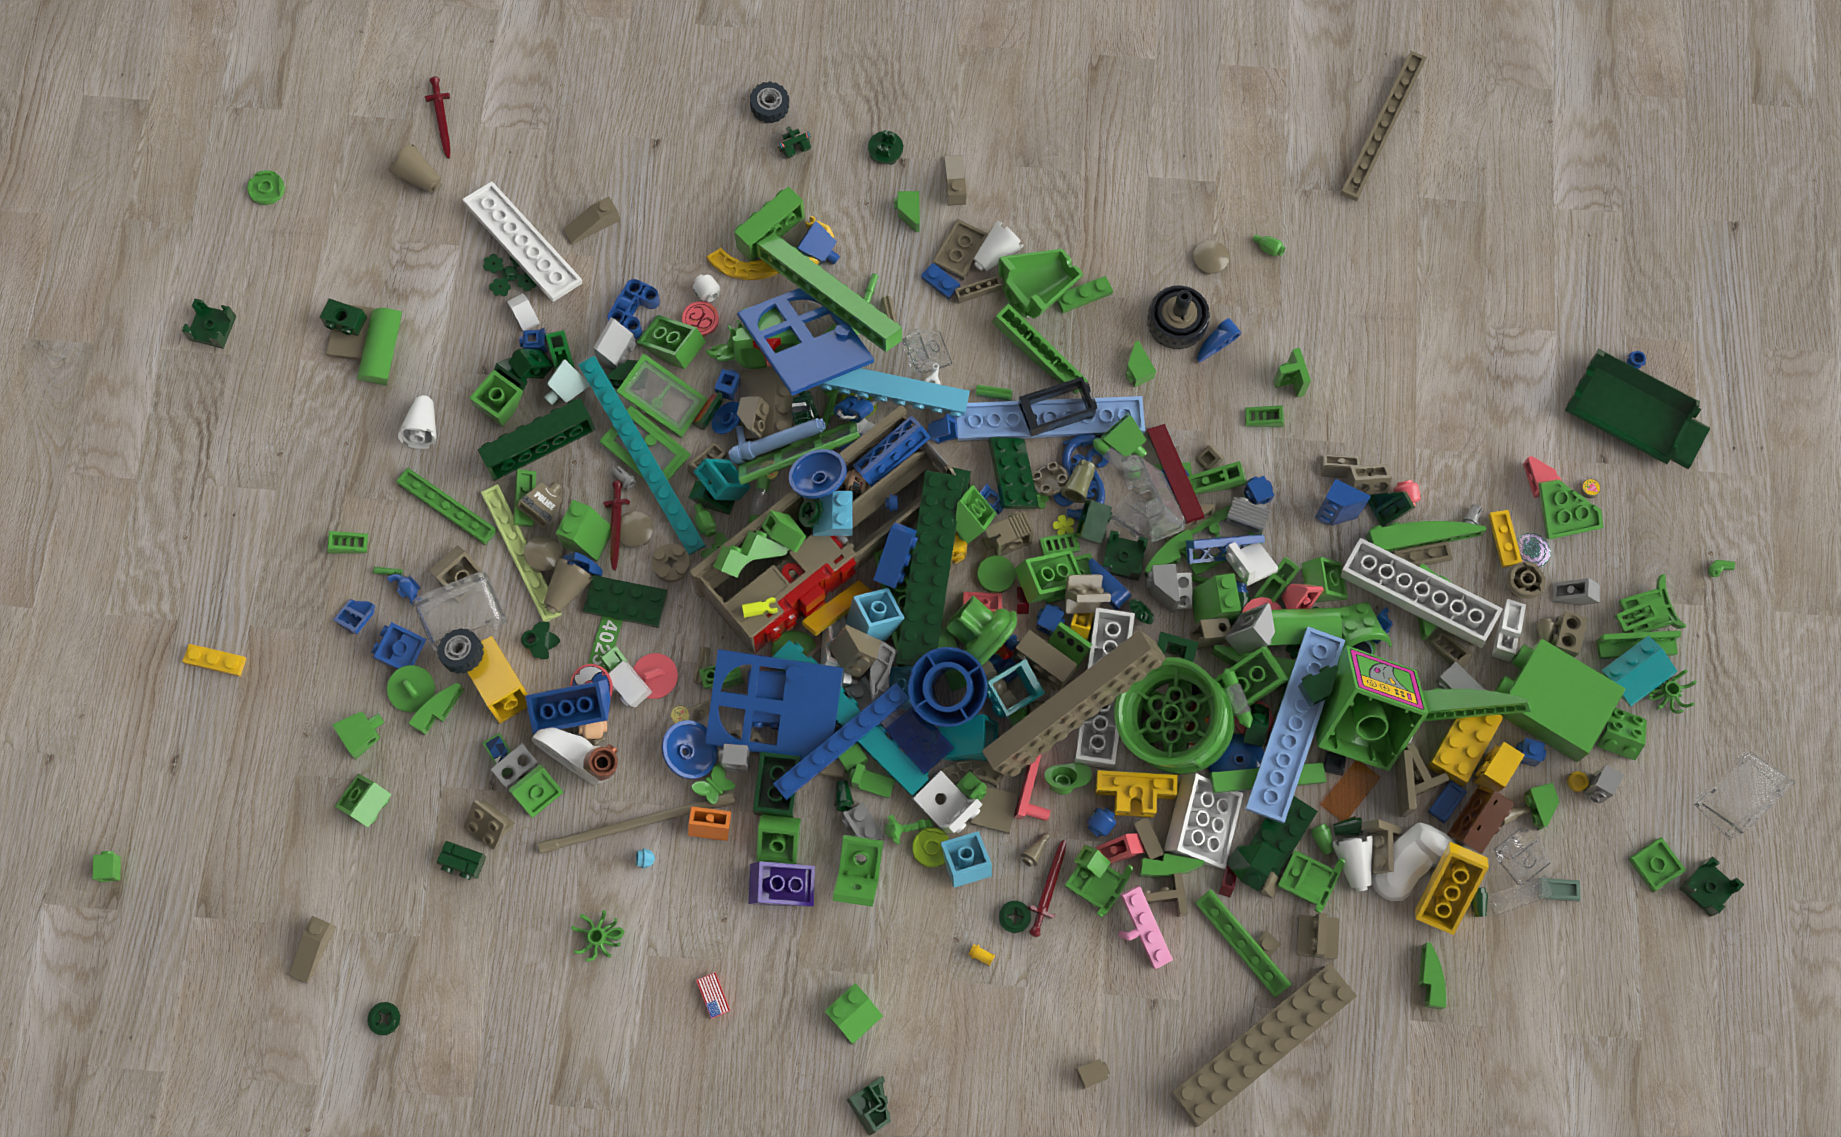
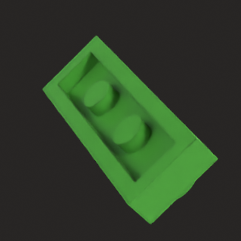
M1104 276L1066 291L1057 300V303L1062 313H1066L1112 295L1113 289L1107 277Z
M516 470L513 525L533 527L534 521L520 511L516 505L536 487V471Z

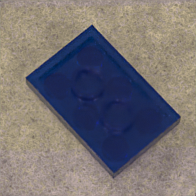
M913 706L885 729L924 775L954 750V747L936 726L924 720L915 711Z

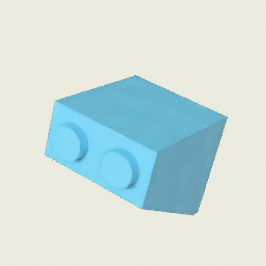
M889 588L853 596L846 625L885 642L902 623L904 616Z

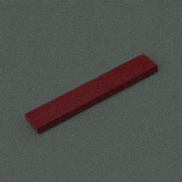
M1162 424L1147 429V434L1185 523L1188 524L1204 519L1202 508L1166 425Z

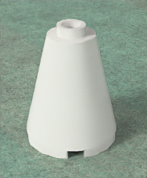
M1000 221L994 224L974 257V265L981 272L983 270L987 272L998 265L1000 257L1013 255L1024 246L1019 244L1021 240L1007 226L1005 229L1001 227L1003 223Z
M422 395L415 398L399 429L398 438L402 443L403 441L407 442L408 447L428 449L430 445L433 444L434 446L436 444L434 402L428 396Z
M1365 835L1344 838L1339 844L1337 840L1332 841L1338 860L1340 858L1345 860L1342 869L1350 887L1355 888L1356 892L1368 890L1367 886L1371 885L1372 835L1367 836V839H1365Z

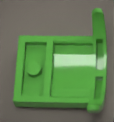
M1665 574L1658 577L1656 589L1619 601L1622 611H1625L1651 600L1660 616L1658 620L1631 630V633L1651 632L1671 625L1677 629L1687 626L1679 619L1672 607L1666 588ZM1646 607L1644 609L1626 615L1625 619L1650 610V608ZM1650 614V615H1647V616L1642 617V618H1640V619H1637V620H1635V621H1632V622L1628 623V626H1630V625H1632V624H1634V623H1637V622H1639V621H1642V620H1644V619H1647V618H1649V617H1652L1653 614Z
M1368 601L1338 608L1342 619V638L1345 640L1342 651L1346 645L1352 647L1367 640H1382L1388 643L1389 647H1392L1388 634L1382 629Z
M1295 850L1277 887L1315 905L1314 911L1321 913L1342 871L1345 860L1340 858L1334 869Z
M1078 865L1065 884V887L1100 909L1097 915L1103 917L1109 912L1130 878L1133 867L1127 865L1124 873L1120 874L1108 866L1102 877L1098 878L1090 870Z

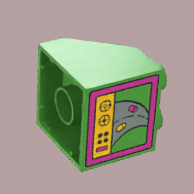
M1346 645L1337 664L1338 671L1331 694L1324 702L1316 726L1317 745L1322 749L1390 771L1428 715L1417 670Z

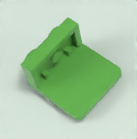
M1615 708L1606 723V729L1598 740L1597 747L1636 760L1646 742V719Z

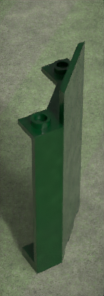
M1599 348L1589 362L1584 375L1575 388L1574 394L1565 407L1566 412L1665 464H1668L1671 460L1688 470L1710 430L1709 426L1693 419L1701 411L1699 400Z

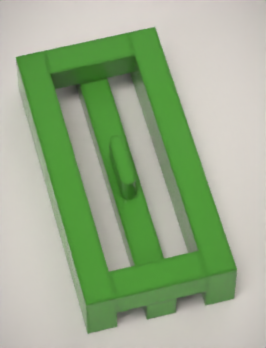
M1651 600L1614 616L1618 620L1619 627L1621 626L1622 633L1660 618ZM1646 607L1650 608V610L1623 620L1622 618ZM1653 614L1652 617L1634 623L1630 626H1626L1627 623H1630L1647 615Z

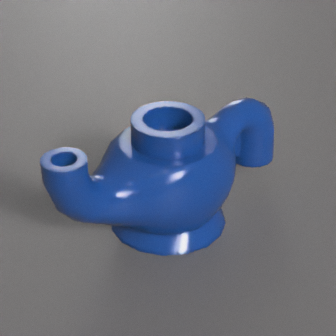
M393 574L387 577L391 583L393 581L398 582L399 588L396 590L403 598L407 596L413 606L417 607L425 602L421 596H417L418 589H421V587L411 575L405 577L400 574Z

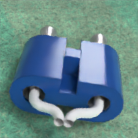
M857 394L855 396L849 395L834 407V413L840 419H850L852 422L859 423L873 412V406L878 401H876V398H872L870 401L861 399Z

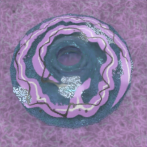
M1525 533L1516 539L1522 562L1535 563L1539 568L1548 562L1551 550L1548 542L1542 536L1536 533ZM1531 546H1534L1536 551L1531 550Z

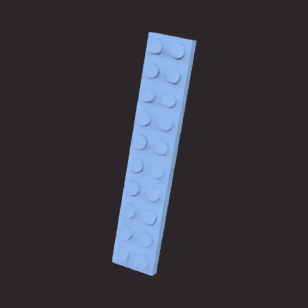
M1142 396L1094 398L1097 403L1094 417L1032 437L1018 405L1019 401L967 403L965 415L960 418L956 417L958 441L989 440L991 437L1045 438L1070 437L1080 434L1103 435L1127 413L1133 417L1141 432L1145 434ZM1082 398L1044 400L1031 404L1038 425L1087 410Z
M1311 627L1306 628L1245 810L1282 824L1285 822L1325 702L1324 700L1309 707L1298 686L1302 682L1301 679L1306 675L1312 674L1314 676L1319 673L1321 668L1327 665L1331 668L1338 664L1345 643L1344 639Z

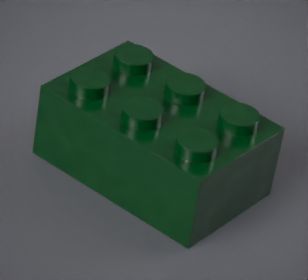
M768 752L760 753L753 804L754 815L794 818L797 792L786 800L773 783L801 761L800 756Z

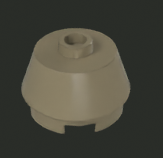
M1521 562L1512 566L1508 571L1507 584L1514 596L1532 599L1539 596L1544 590L1546 577L1537 564Z

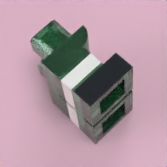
M810 391L800 392L798 397H793L791 414L795 425L816 418L820 419Z

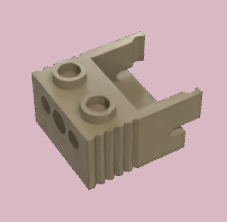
M1025 511L1022 513L1014 512L1008 516L1009 518L986 528L985 532L988 538L983 539L987 550L995 547L994 552L996 556H1003L1032 544L1034 530Z

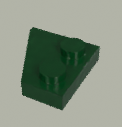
M1406 491L1369 494L1371 497L1368 503L1382 527H1387L1415 508Z

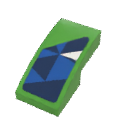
M500 732L483 742L495 765L511 753ZM509 767L504 768L502 776H507L513 770Z

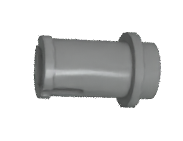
M621 466L613 470L612 476L621 481L624 488L631 489L635 485V477L633 475L630 476Z
M1472 504L1467 517L1463 519V523L1478 525L1477 521L1483 508Z

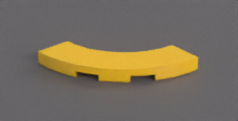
M722 248L706 256V260L716 270L735 279L761 280L779 273L762 259L750 262L739 261L727 254Z

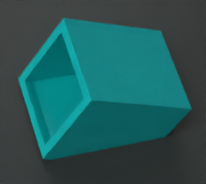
M980 714L959 726H938L940 744H938L937 750L939 757L946 761H988L982 750L999 738V723L984 714Z

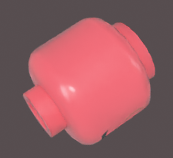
M1412 480L1397 483L1394 492L1406 491L1414 506H1416L1415 502L1421 499L1418 484L1412 482Z

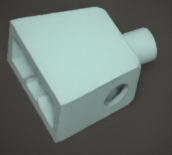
M563 359L546 383L552 390L544 398L551 405L559 398L566 403L588 388L590 384Z

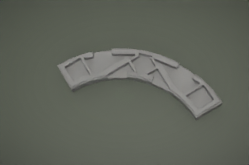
M883 641L880 643L877 659L870 667L869 691L871 702H874L890 689L889 675L893 660L897 654L896 649ZM897 711L881 722L883 728L905 749L909 748L917 732L902 719Z

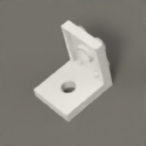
M939 771L912 798L945 833H959L966 826L965 822L969 818L973 819L980 812L979 808L982 806L978 799H968L942 771ZM938 793H942L945 797V801L941 805L935 801V796Z

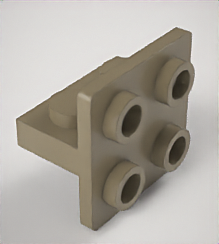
M1100 574L1067 575L1064 612L1067 614L1095 613L1096 608H1100V602H1110L1111 594L1105 592L1104 588H1102L1103 576Z
M475 800L472 803L464 828L494 850L497 848L501 837L514 827L515 822L486 800H483L481 803Z
M1318 913L1316 916L1300 914L1298 916L1297 955L1337 959L1339 919L1329 918L1324 913Z

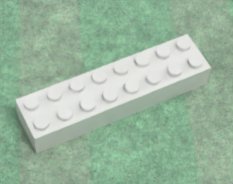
M1362 538L1359 539L1341 573V578L1480 648L1485 644L1503 608Z
M1096 608L1090 641L1093 645L1089 650L1087 670L1132 636L1135 613ZM1116 698L1111 704L1101 708L1097 715L1085 720L1083 725L1079 727L1074 763L1107 769L1114 768L1119 738L1114 716Z

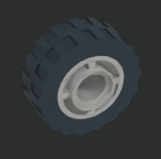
M768 81L762 82L760 85L758 84L755 89L753 88L752 94H750V109L753 112V116L758 118L759 121H764V123L778 122L788 113L789 95L782 85Z
M454 629L450 633L445 634L446 636L440 640L437 651L438 658L450 672L464 674L472 671L483 659V644L475 633L469 629Z

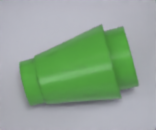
M1326 823L1312 828L1311 836L1323 854L1334 851L1330 827L1327 828Z

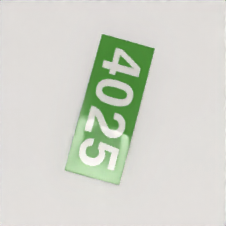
M602 617L588 664L599 665L608 672V669L599 658L615 646L622 620Z

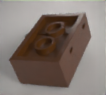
M1478 785L1447 835L1465 848L1482 854L1493 836L1501 829L1503 820L1510 815L1514 803L1496 790Z

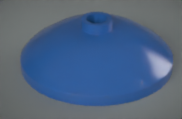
M828 449L813 450L802 455L792 465L789 472V483L793 491L801 497L821 498L831 494L841 486L846 477L847 467L844 459L837 452Z
M691 720L680 721L672 725L664 734L661 745L663 759L668 768L679 777L685 779L700 778L708 774L716 763L717 746L705 745L707 728L704 725Z
M1233 734L1230 744L1223 755L1208 767L1209 773L1259 768L1264 750L1260 746L1244 743L1243 734ZM1236 757H1241L1242 762L1238 763Z

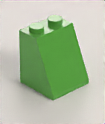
M572 500L556 534L563 548L580 553L598 562L611 536V525L590 506Z
M1235 573L1215 575L1192 589L1195 624L1200 620L1228 618L1230 624L1235 623L1241 612Z

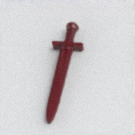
M433 76L429 79L433 95L425 96V101L434 102L442 147L447 159H449L451 147L443 99H450V93H440V79L437 76Z
M619 480L612 483L614 489L613 500L603 502L606 508L611 507L610 563L613 571H616L619 560L622 505L630 504L628 499H621L623 484Z
M1066 840L1061 841L1056 850L1038 906L1030 905L1028 907V910L1037 913L1034 926L1029 930L1030 935L1033 937L1041 935L1040 927L1044 916L1049 919L1055 918V914L1048 913V908L1065 855Z

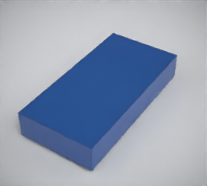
M1450 780L1427 812L1444 824L1467 791Z

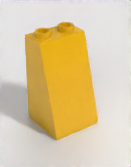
M490 636L481 641L484 647L482 661L472 671H468V674L486 705L501 724L527 708L525 695L529 694L493 636Z

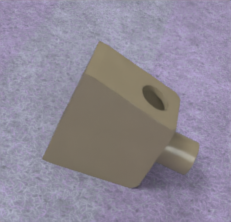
M1228 618L1200 620L1190 630L1191 640L1199 642L1197 649L1225 644L1227 642L1225 637L1233 624L1229 623Z

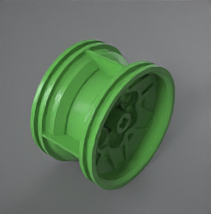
M1166 657L1167 659L1162 662L1160 667L1151 670L1143 680L1135 682L1127 692L1117 696L1114 711L1116 728L1126 747L1150 765L1171 774H1191L1211 766L1226 751L1234 732V709L1227 692L1204 669L1186 659ZM1169 683L1166 694L1155 691L1162 685ZM1192 684L1199 687L1203 693L1192 695ZM1180 692L1179 700L1173 701L1174 693ZM1162 701V708L1155 710V704ZM1197 703L1196 710L1189 712L1190 704ZM1144 709L1149 713L1150 717L1141 724V715ZM1211 715L1210 724L1208 725L1205 719ZM1161 721V727L1154 730V723ZM1190 723H1195V729L1188 732L1187 726ZM1176 731L1177 738L1174 741H1170V734ZM1162 741L1164 751L1156 749L1151 744ZM1189 743L1196 744L1190 749H1188Z

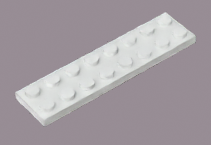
M493 182L463 198V204L552 302L582 284V279Z

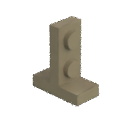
M1414 743L1405 747L1404 750L1412 751L1414 780L1419 783L1415 785L1416 796L1449 781L1446 773L1431 778Z
M1379 819L1362 822V830L1371 833L1373 839L1372 873L1394 872L1393 836L1402 835V827Z
M1182 873L1173 874V890L1170 887L1160 888L1159 892L1151 893V890H1142L1148 904L1175 901L1177 916L1182 917L1188 914Z

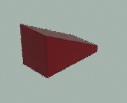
M1017 587V614H1029V604L1022 587Z
M1228 866L1225 868L1218 894L1230 898L1237 876Z

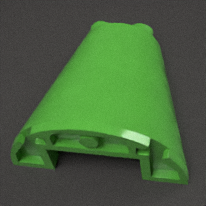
M1063 249L1002 256L999 258L998 273L999 277L1003 278L1004 286H1002L1007 300L1020 315L1025 318L1032 317V319L1044 313L1083 276L1080 268L1071 265L1072 260Z

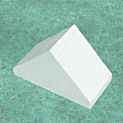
M523 293L507 301L522 330H529L540 324Z

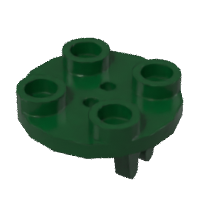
M884 130L877 132L869 140V156L878 163L893 165L903 154L904 145L902 139L892 131Z

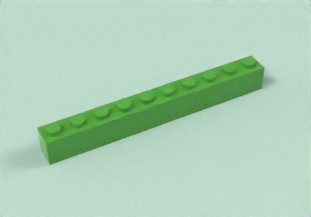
M772 233L757 243L758 257L884 352H887L902 341V327L898 323L892 321L885 313L880 312L871 303L861 298L859 294L850 290L847 285L842 284L833 275L827 273L821 266L812 262L795 247L785 242L783 238Z

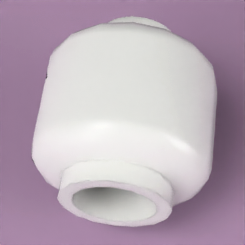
M699 275L695 278L693 291L701 301L712 302L719 296L720 286L711 275Z

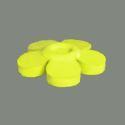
M1060 515L1058 521L1053 523V528L1059 529L1057 531L1058 535H1063L1065 532L1066 534L1073 533L1074 529L1070 526L1074 524V520L1072 518L1066 520L1065 515Z

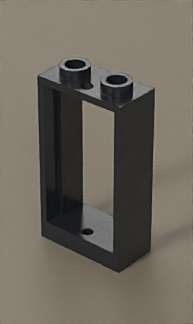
M1083 376L1019 397L1018 405L1031 437L1095 416L1097 403L1094 398H1091L1089 383L1084 381ZM1079 389L1087 410L1038 425L1031 404Z

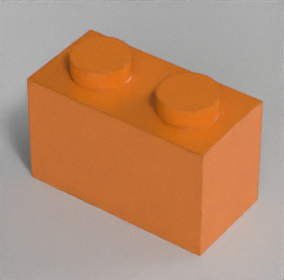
M691 807L688 836L728 841L731 811Z

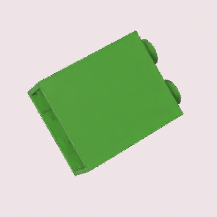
M1541 639L1532 648L1523 644L1511 662L1512 665L1519 668L1515 677L1512 680L1505 675L1494 692L1528 699L1531 712L1502 714L1501 716L1578 762L1590 753L1626 689L1544 639Z

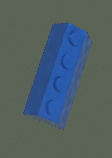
M607 679L525 695L533 734L538 730L546 728L564 729L608 720L611 698Z

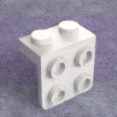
M1235 542L1228 545L1226 559L1246 586L1278 571V566L1260 543H1254L1242 549Z

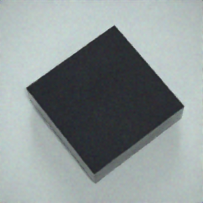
M1326 752L1324 771L1343 776L1346 756Z

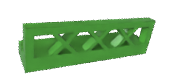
M1681 631L1603 634L1596 640L1599 659L1619 658L1648 635L1662 647L1667 656H1674L1678 654L1676 640L1681 637Z

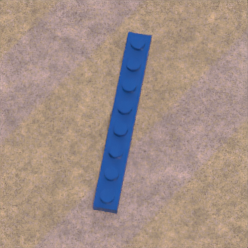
M896 683L780 777L773 785L787 800L906 703L909 697Z

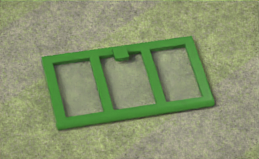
M855 421L846 422L739 464V482L743 485L792 466L798 458L810 451L818 449L833 450L856 441L860 438V434Z

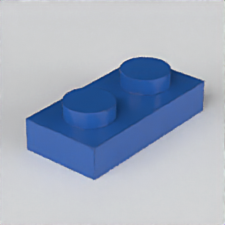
M934 263L921 275L922 280L948 300L955 294V289L961 287L959 282Z

